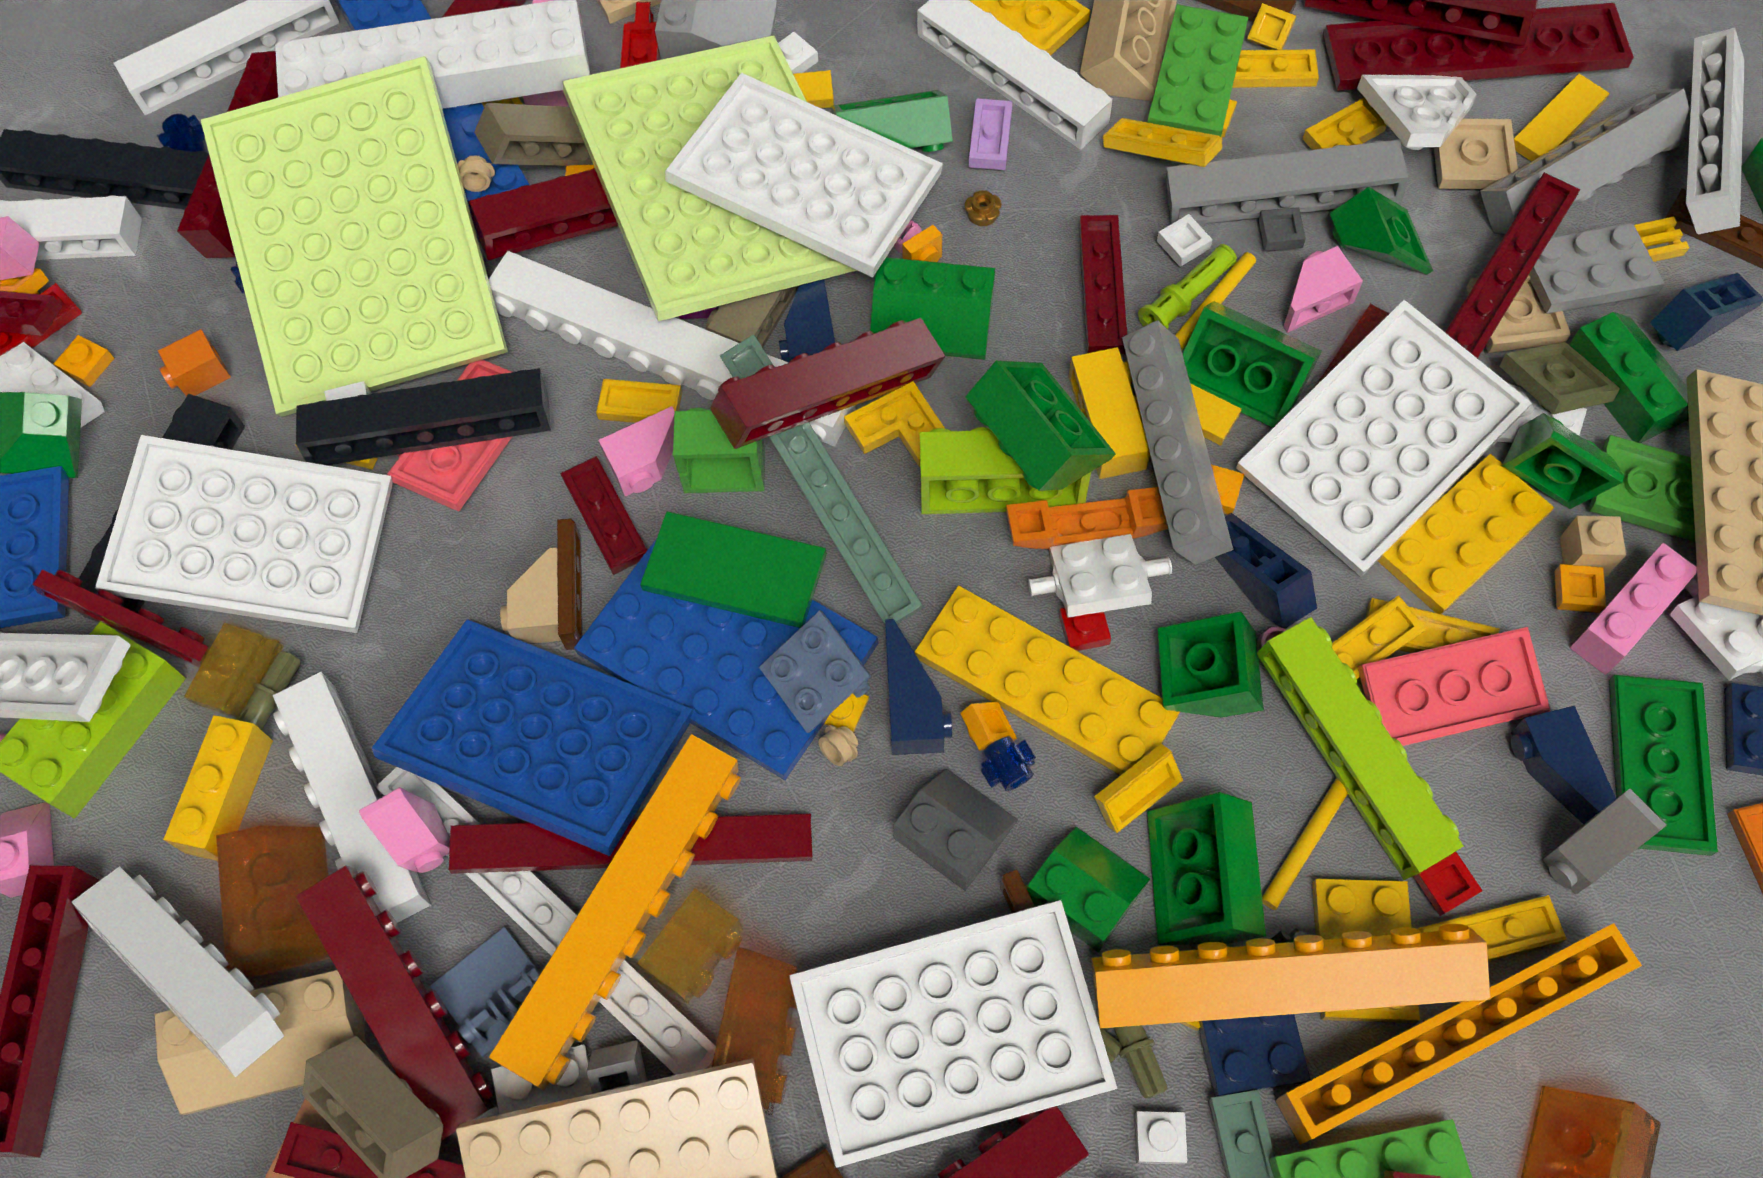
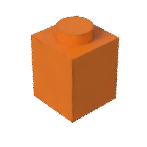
M202 329L158 350L165 366L159 368L162 376L171 389L179 387L186 397L188 394L196 396L231 378L219 353Z

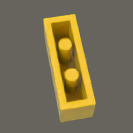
M1118 347L1072 356L1068 378L1076 404L1116 453L1111 460L1096 468L1099 479L1146 470L1150 450L1141 421L1142 417L1136 395L1133 396L1130 386L1132 385V376L1128 361H1122Z
M213 715L163 840L185 854L226 863L273 740L254 723Z

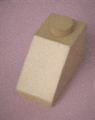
M549 548L507 590V606H501L500 618L503 630L508 631L511 637L528 644L561 641L558 635L557 548Z

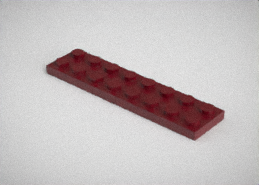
M1615 3L1537 8L1525 45L1384 20L1326 25L1323 35L1337 91L1357 89L1362 75H1436L1462 77L1464 81L1629 68L1634 58Z

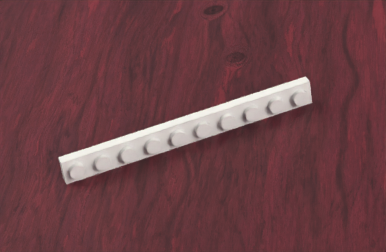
M396 767L375 787L384 796L400 787L433 803L449 838L451 826L481 825L438 784ZM531 871L465 873L551 956L554 954L577 915ZM625 960L622 962L617 970V973L621 974V979L608 1000L601 997L599 1002L675 1075L711 1068L723 1055L722 1051Z

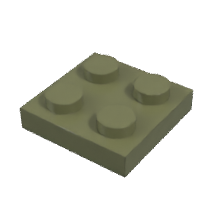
M1566 342L1506 353L1500 364V367L1513 378V381L1518 386L1523 387L1539 401L1542 408L1552 414L1612 402L1620 389Z

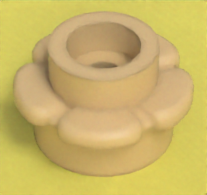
M469 156L457 163L463 188L473 192H480L490 186L491 177L495 175V170L492 164L487 163L484 158Z
M833 725L827 726L825 728L826 734L818 741L824 756L837 766H842L847 761L851 762L853 759H856L858 756L856 748L858 740L854 733L845 726L837 729Z

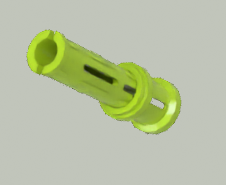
M1220 244L1177 284L1165 286L1160 291L1159 298L1151 305L1145 304L1140 308L1138 317L1143 327L1158 320L1168 329L1169 324L1177 317L1185 316L1190 311L1191 302L1237 262V256L1232 248L1228 245Z

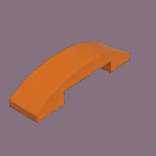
M1159 487L1128 490L1126 497L1122 499L1048 507L1047 500L1006 505V514L1013 546L1023 548L1050 549L1052 546L1131 534L1132 538L1135 539L1168 529Z

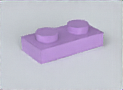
M976 98L969 167L1006 170L1013 101Z

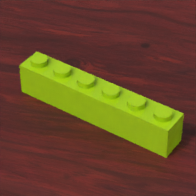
M1312 617L1268 640L1256 654L1338 780L1344 785L1347 794L1403 880L1421 873L1464 847L1459 839L1457 826L1447 815L1442 814L1433 800V792L1429 784L1422 777L1416 775L1407 761V753L1403 745L1397 739L1390 736L1382 724V716L1379 709L1373 702L1366 700L1357 686V679L1353 670L1347 664L1342 663L1332 649V641L1326 630L1317 626Z

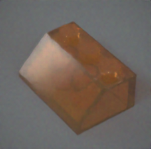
M260 825L216 835L225 959L229 964L226 968L233 970L236 967L246 978L331 959L295 897L328 876L325 838L321 828Z
M737 947L712 1067L753 1058L764 1113L773 1115L775 1103L783 1104L788 1077L781 1074L784 1055L792 1057L796 1042L797 1028L790 1027L793 1010L797 1009L789 975L799 973L797 966L746 948Z
M1542 1085L1521 1178H1650L1661 1123L1635 1102Z

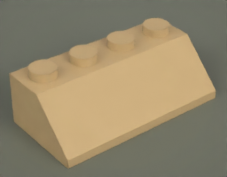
M1094 0L1080 74L1087 82L1096 88L1102 89L1107 95L1153 101L1177 0Z
M337 970L250 992L254 998L263 993L274 1004L280 1013L274 1021L284 1037L237 1077L208 1050L171 1010L156 1013L157 1061L181 1115H188L302 1087L304 1084L306 1060L355 1036H358L366 1045L363 1014Z

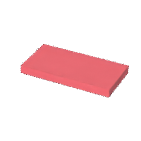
M479 360L469 363L457 381L480 376L511 373V371L488 361ZM512 437L403 453L387 475L392 477L393 483L459 512Z
M1528 627L1357 666L1366 700H1370L1377 706L1382 716V724L1390 736L1397 739L1403 746L1551 711Z

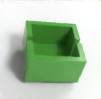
M691 408L687 411L674 412L673 457L684 493L753 492L765 490V446L763 439L734 449L711 410Z

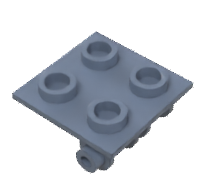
M821 610L759 667L807 733H810L852 693L858 698L870 689L867 681L871 675Z
M503 927L430 985V987L436 991L446 1009L460 1026L458 1030L468 1043H472L484 1058L495 1048L541 973L508 930Z

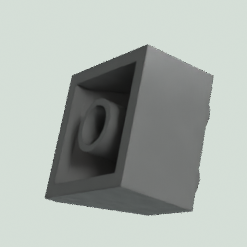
M946 769L919 790L893 824L894 839L966 891L1015 826L1018 819Z

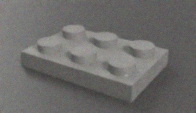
M1633 223L1552 237L1529 274L1530 281L1546 314L1659 294L1665 284Z

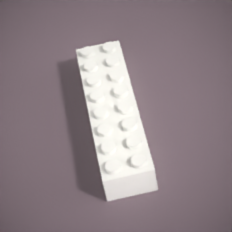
M554 0L275 43L278 98L423 56L430 62L442 109L563 90L562 81L590 75L584 31L577 0Z

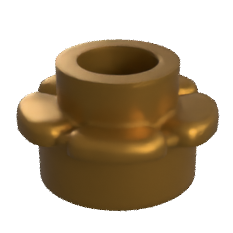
M986 190L976 191L972 197L970 196L966 199L964 204L965 211H968L969 220L977 226L993 224L1000 214L999 209L1002 207L1000 198Z

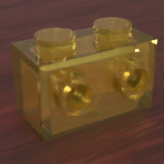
M694 888L637 964L647 975L688 1004L693 996L700 998L707 991L714 979V974L711 972L722 958L728 960L736 952L743 939L739 935L743 928L736 917Z

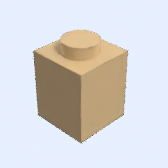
M1576 516L1560 537L1563 564L1603 567L1604 576H1608L1626 556L1621 517Z

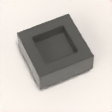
M1299 207L1261 210L1258 220L1265 251L1303 248L1306 237Z

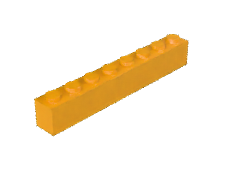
M693 734L689 736L489 1056L490 1059L543 1091L549 1082L553 1085L559 1082L570 1063V1059L565 1056L575 1039L582 1042L590 1032L596 1020V1016L591 1013L600 998L608 1000L621 979V974L617 973V970L626 956L632 959L639 951L646 938V933L642 932V929L652 915L657 918L664 910L671 895L666 890L675 875L682 878L687 872L695 856L690 851L698 837L706 839L718 819V815L714 813L722 798L728 801L735 793L741 781V777L737 775L739 772L737 759Z
M1613 923L1491 986L1490 999L1463 1001L1287 1092L1275 1101L1298 1143L1302 1145L1642 965Z
M1444 924L1439 926V931L1421 933L1416 928L1401 927L1392 929L1390 935L1372 936L1371 933L1364 931H1350L1343 933L1342 939L1323 940V937L1318 935H1300L1294 938V942L1275 944V941L1271 939L1258 938L1246 941V946L1227 947L1226 944L1220 942H1207L1198 945V950L1179 951L1174 946H1157L1151 948L1150 953L1131 955V952L1128 950L1115 949L1103 952L1102 957L1091 958L1095 1010L1100 1028L1490 999L1487 942L1474 930L1469 929L1467 925Z

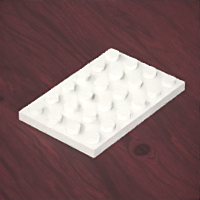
M741 73L665 170V181L873 277L941 175L943 163Z
M1403 300L1238 462L1236 469L1244 473V476L1362 577L1522 416L1532 402L1407 301Z
M141 435L95 588L97 591L102 589L119 597L357 633L393 485L392 477Z
M1061 900L789 975L836 1168L1117 1089Z

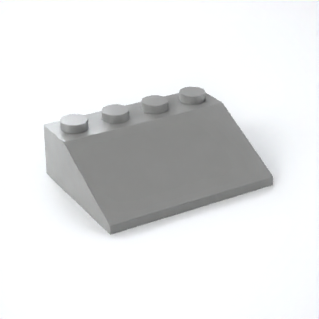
M661 0L655 28L661 60L772 36L778 0Z

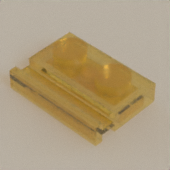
M224 623L184 697L193 704L225 715L229 714L238 717L255 690L252 687L253 684L261 683L284 646L278 640H270L260 634Z

